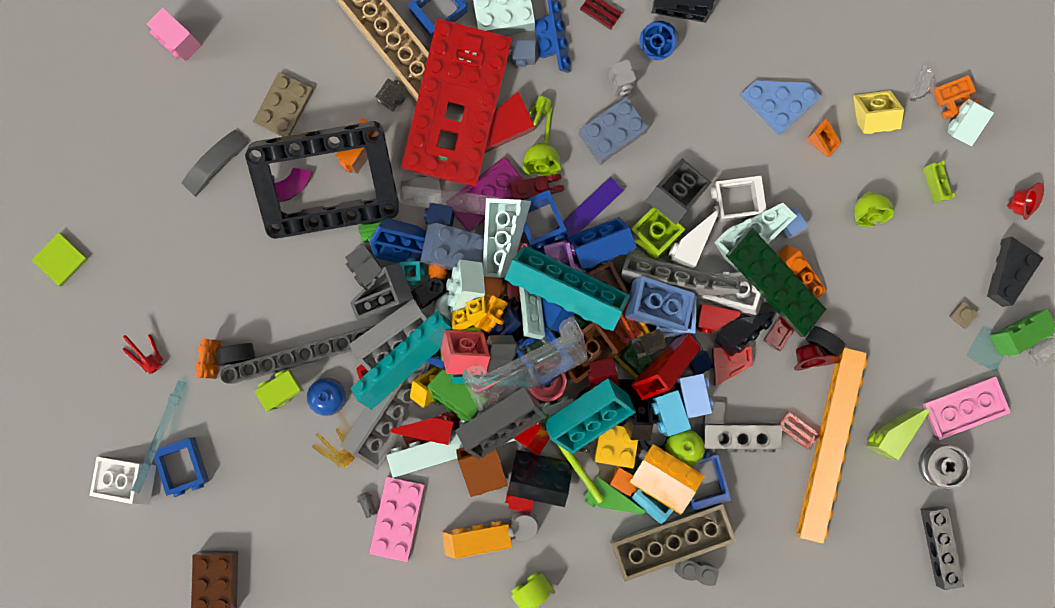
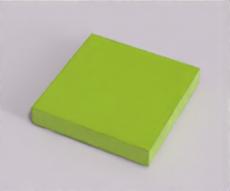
M59 232L32 259L58 286H62L88 260L84 254Z

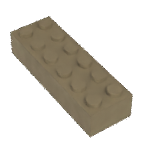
M722 503L691 511L666 520L662 524L657 523L610 540L625 582L736 542Z

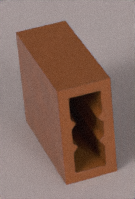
M464 447L456 449L458 462L470 497L508 486L497 449L480 460L466 452Z

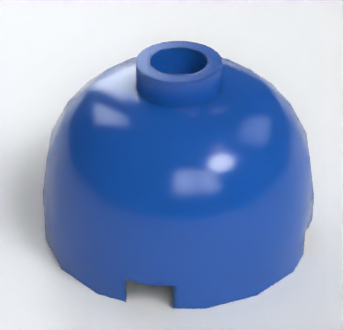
M662 20L654 21L642 30L639 41L641 49L647 54L646 56L654 60H664L676 50L679 38L675 27L669 22Z
M321 378L315 381L307 392V403L310 409L318 415H334L340 412L346 402L343 385L332 378Z

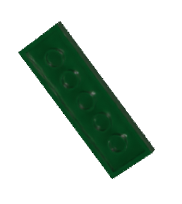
M753 227L748 228L726 254V257L800 337H805L827 310Z

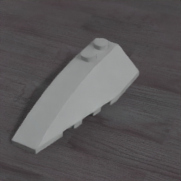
M632 253L627 254L621 275V280L629 285H632L634 279L644 276L693 292L695 295L737 294L740 291L741 283L739 280Z
M426 361L372 410L366 407L340 446L378 470L400 436L390 433L391 429L400 427L402 422L406 421L408 417L406 412L410 403L413 404L414 402L410 398L412 382L426 373L429 363Z

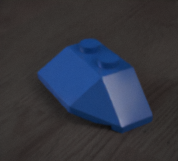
M386 218L378 225L370 239L373 255L377 259L396 263L405 262V259H417V261H420L426 230L417 225Z

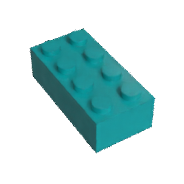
M606 379L574 402L569 403L559 412L553 414L544 423L551 441L573 454L636 413L629 395L611 380Z

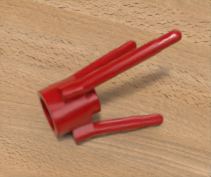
M124 335L125 341L142 361L126 348L122 349L123 352L140 365L145 372L151 375L163 366L160 363L163 361V358L159 355L151 335L147 337L155 354L154 357L152 354L145 357L136 345Z

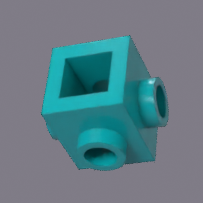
M405 259V262H400L409 287L418 286V283H422V278H425V266L422 267L420 261H417V259ZM412 270L416 272L414 277L409 276V272Z

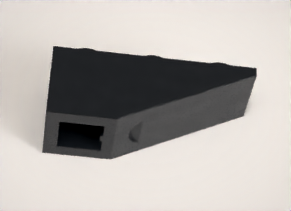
M771 311L730 321L717 333L715 342L730 356H734L737 352L740 354L750 340L752 342L755 341L760 335L759 332L763 329L767 330L772 325L774 313Z

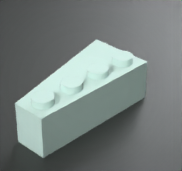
M486 198L483 276L498 278L506 276L511 261L517 254L531 201Z

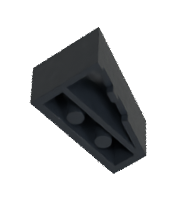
M1012 236L1001 239V249L996 259L995 273L992 274L987 297L1002 307L1014 305L1044 259Z

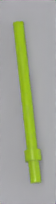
M545 414L546 418L540 421L543 424L542 427L546 428L544 421L550 418L548 414ZM558 445L597 503H601L604 500L603 496L576 457Z

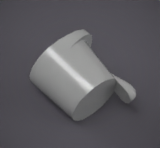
M518 511L513 513L506 523L509 524V536L517 541H529L534 538L539 530V520L533 512Z

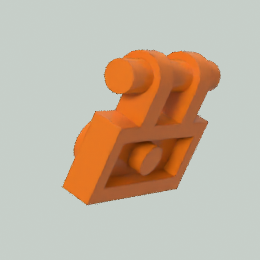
M967 75L936 87L932 92L939 107L947 106V110L941 113L943 119L949 117L954 118L960 113L961 105L956 106L954 101L962 99L963 103L967 102L968 99H971L970 95L976 93L970 76ZM974 99V100H973V101L977 102L978 104H980V102H979L978 99Z
M201 338V344L197 350L199 352L198 363H195L197 378L216 379L219 371L216 350L222 348L221 341Z

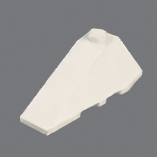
M741 272L715 274L741 281L739 293L697 295L698 299L729 310L738 311L748 316L758 315L763 296Z

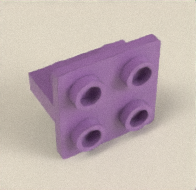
M560 240L559 242L543 245L545 255L579 271L577 263L574 264L572 257L575 256L574 247L568 241Z

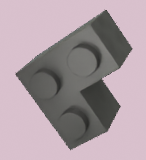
M364 244L345 257L348 261L346 266L352 273L355 272L356 276L354 278L363 288L367 287L382 272L383 268Z

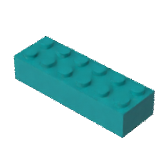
M523 245L512 259L505 276V280L509 281L512 285L522 287L533 295L545 298L549 303H555L566 311L574 312L583 319L595 322L603 329L611 331L614 330L631 296L526 245Z

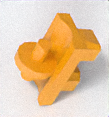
M487 294L485 296L487 314L473 325L489 333L496 323L500 325L504 323V320L500 317L508 303L494 295Z

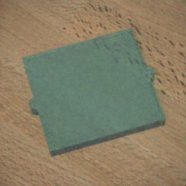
M981 327L966 356L978 362V365H983L992 371H996L1003 356L999 355L989 336L993 332Z

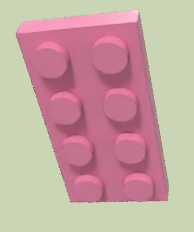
M996 377L985 379L923 403L924 409L930 411L927 417L937 440L1011 413Z
M386 477L369 554L408 562L425 484Z

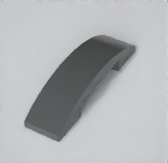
M233 130L198 160L185 176L182 184L196 197L209 184L207 181L233 155L237 156L249 143L236 130Z

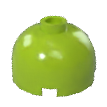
M544 142L531 146L524 155V172L532 176V173L538 174L537 177H548L557 174V171L561 170L559 152L555 147Z
M867 192L854 206V218L857 225L861 227H873V223L879 221L883 224L894 216L893 205L883 194Z
M686 430L671 435L666 442L665 451L688 466L694 467L702 460L705 453V445L702 438L696 432Z

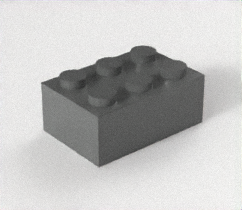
M682 158L655 187L646 201L676 225L712 182Z

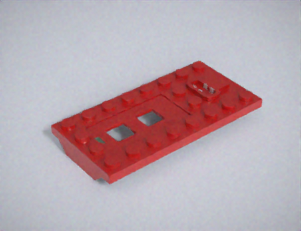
M437 18L401 169L456 184L477 186L512 41L511 37ZM448 102L465 106L461 122L444 118ZM441 130L458 134L454 150L438 146Z

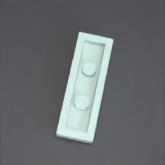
M519 287L524 336L541 340L545 337L541 297Z

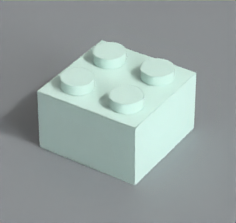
M459 260L457 266L453 268L452 277L447 280L446 289L449 291L447 303L450 306L451 313L466 308V302L485 295L483 266L481 262Z

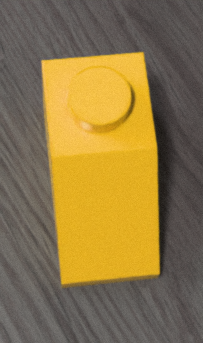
M437 366L412 382L410 398L423 408L434 402L427 386L442 371Z

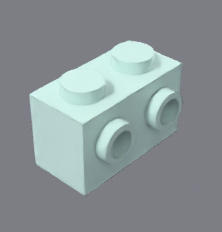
M968 99L967 102L961 105L960 113L956 119L950 122L947 132L952 137L973 146L994 112Z

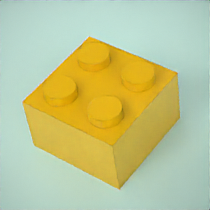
M614 426L597 438L593 462L634 468L638 440H630L625 427Z

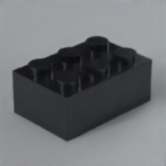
M516 450L507 495L565 507L569 495L573 467L566 460L543 455L538 456L533 453Z

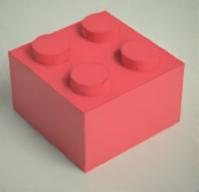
M445 330L441 344V353L446 374L486 375L490 354L484 333Z

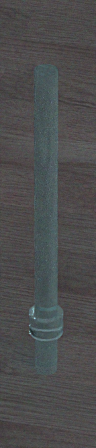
M178 380L173 394H170L167 400L169 403L131 491L139 493L174 409L180 403V395L186 384L183 381Z

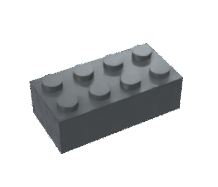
M525 387L517 388L507 398L496 401L490 409L479 412L477 417L471 421L463 422L455 432L465 451L480 460L546 418V415L537 399Z

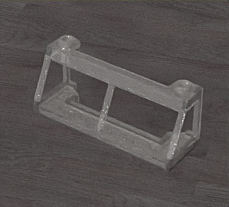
M574 316L561 322L559 326L561 337L490 373H487L486 369L480 365H474L464 370L462 380L478 411L490 409L496 401L507 398L517 388L525 387L529 391L586 362L588 358L584 335Z

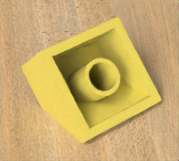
M891 90L853 96L857 124L864 134L901 129L904 108Z

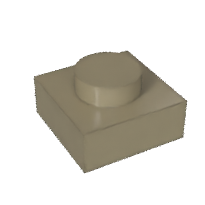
M963 301L960 302L949 317L965 329L977 317L978 313Z

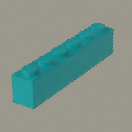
M439 311L433 313L351 387L356 400L371 410L376 407L441 348L444 331L453 330L451 321Z

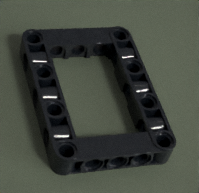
M370 121L255 141L249 145L245 153L265 232L273 239L381 221L386 218L392 219L398 215L399 200L384 130L379 122ZM370 130H376L379 133V135H377L376 137H372L368 134V132ZM337 137L340 142L332 143L329 138ZM296 143L301 149L294 150L291 148V144ZM366 148L376 199L364 201L359 199L342 202L336 206L302 209L301 212L290 214L284 213L281 210L279 203L280 195L279 193L277 194L274 184L275 176L272 175L269 164ZM253 150L259 151V152L261 153V156H260V157L254 156V155L252 154V151H253ZM392 204L394 208L386 209L385 205ZM352 210L356 212V215L350 216L347 212ZM315 217L318 219V222H311L309 218ZM272 224H278L281 228L275 229L272 227Z

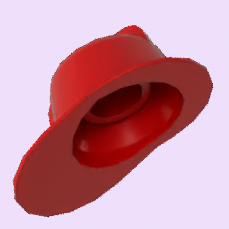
M1038 182L1030 189L1017 190L1007 204V207L1012 209L1013 213L1021 215L1024 220H1027L1042 202L1044 196L1043 184Z

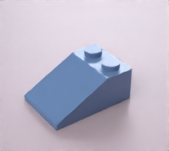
M644 276L633 280L630 291L631 296L625 313L626 318L682 331L688 330L695 293Z

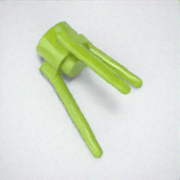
M539 96L537 101L533 102L529 116L531 117L535 111L536 117L533 124L536 126L540 116L547 114L544 143L548 144L551 114L553 111L551 107L552 101L546 97Z

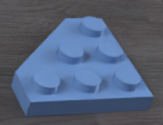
M754 81L741 93L742 98L778 135L785 131L821 97L809 83Z

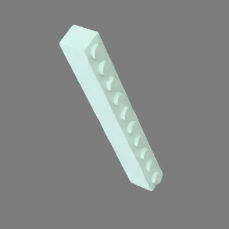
M568 396L557 399L558 403L550 405L549 401L539 405L544 413L551 417L569 403L574 402V399H569ZM455 430L452 431L450 445L431 441L421 444L420 441L410 443V448L402 450L401 446L391 449V453L386 456L392 477L394 478L456 459V449L463 448V445ZM511 439L510 441H508V442H506V443H509V442H512V441H516V440H515V439Z

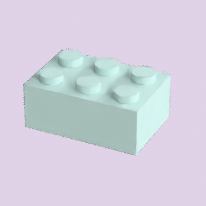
M473 0L477 27L480 30L499 35L535 30L531 0Z

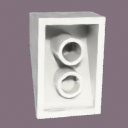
M717 212L711 214L678 243L672 245L668 256H670L669 262L691 269L696 266L717 218Z
M97 457L89 496L129 504H150L156 465Z

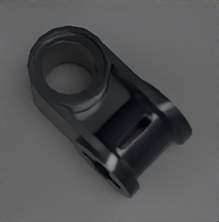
M433 278L413 289L411 293L413 299L423 309L446 292V285L440 279ZM435 283L438 284V285H441V286L438 287V288H439V291H438V292L435 291V290H433V289L435 288V287H434V284H435Z

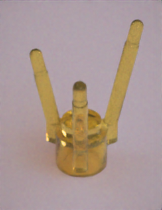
M336 429V433L338 434L341 442H343L345 439L344 436L342 435L339 429ZM319 433L316 434L321 442L336 456L334 458L316 445H313L312 448L333 461L338 467L341 466L345 469L355 459L352 453L344 449L338 452Z

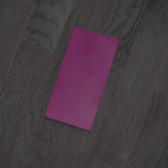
M504 157L479 176L476 187L467 185L445 203L448 206H453L455 216L465 229L470 232L485 221L486 198L512 200L510 182L524 179L509 160Z

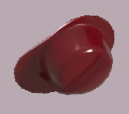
M808 344L796 349L798 364L794 369L799 371L811 367L831 365L839 362L841 358L835 355H827L819 345Z

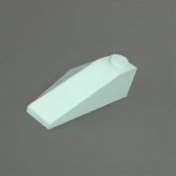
M781 203L727 229L714 243L724 259L737 272H740L726 257V254L748 228L753 227L764 241L769 244L797 216L784 203Z

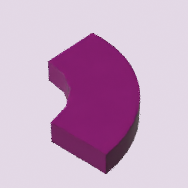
M292 168L290 175L285 180L274 182L277 194L279 193L280 195L279 202L288 201L302 192L308 185L313 172Z

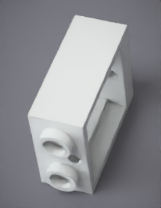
M761 176L716 181L713 187H711V197L715 199L716 205L713 207V212L718 213V222L753 218L767 211ZM750 185L754 211L724 215L720 189Z

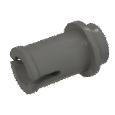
M368 492L357 496V503H360L366 518L371 517L369 508L373 516L377 514L371 500L372 495H369Z

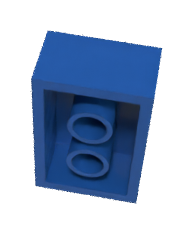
M620 216L567 237L570 245H573L575 250V256L573 257L582 270L594 268L598 263L609 262L618 255H626L633 249H636L630 227Z

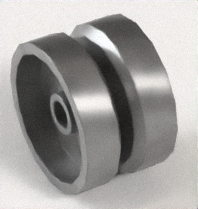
M944 444L931 445L924 449L918 462L921 476L931 485L948 489L957 488L964 484L970 476V460L964 451L955 446Z

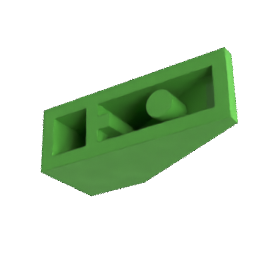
M597 475L592 482L604 500L598 504L588 488L583 494L586 497L585 502L592 507L597 505L600 508L643 515L646 512Z

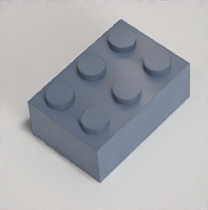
M626 97L579 130V136L601 165L643 136L649 127Z
M439 223L429 224L420 262L448 270H453L459 260L481 262L483 266L484 236Z

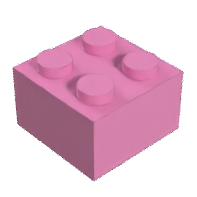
M164 8L147 23L152 29L150 33L177 59L181 57L187 61L201 47L200 43Z

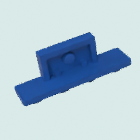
M548 0L550 15L535 20L539 56L544 59L557 55L559 70L569 73L571 72V59L568 56V41L565 38V23L561 14L562 5L559 0Z

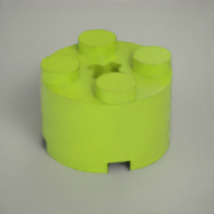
M536 571L527 578L529 582L525 586L519 584L511 591L513 593L511 598L518 608H537L549 598L548 593L550 591L552 594L556 591L544 574H538Z

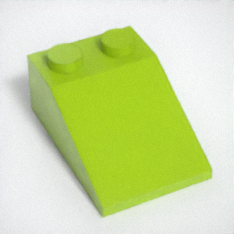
M919 408L910 409L875 431H872L867 438L868 443L866 446L886 459L899 461L930 411Z

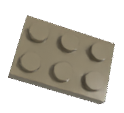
M278 72L253 122L281 137L291 135L313 92V88Z

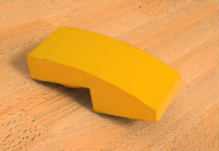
M485 297L466 302V308L452 312V329L461 331L481 320L487 314Z

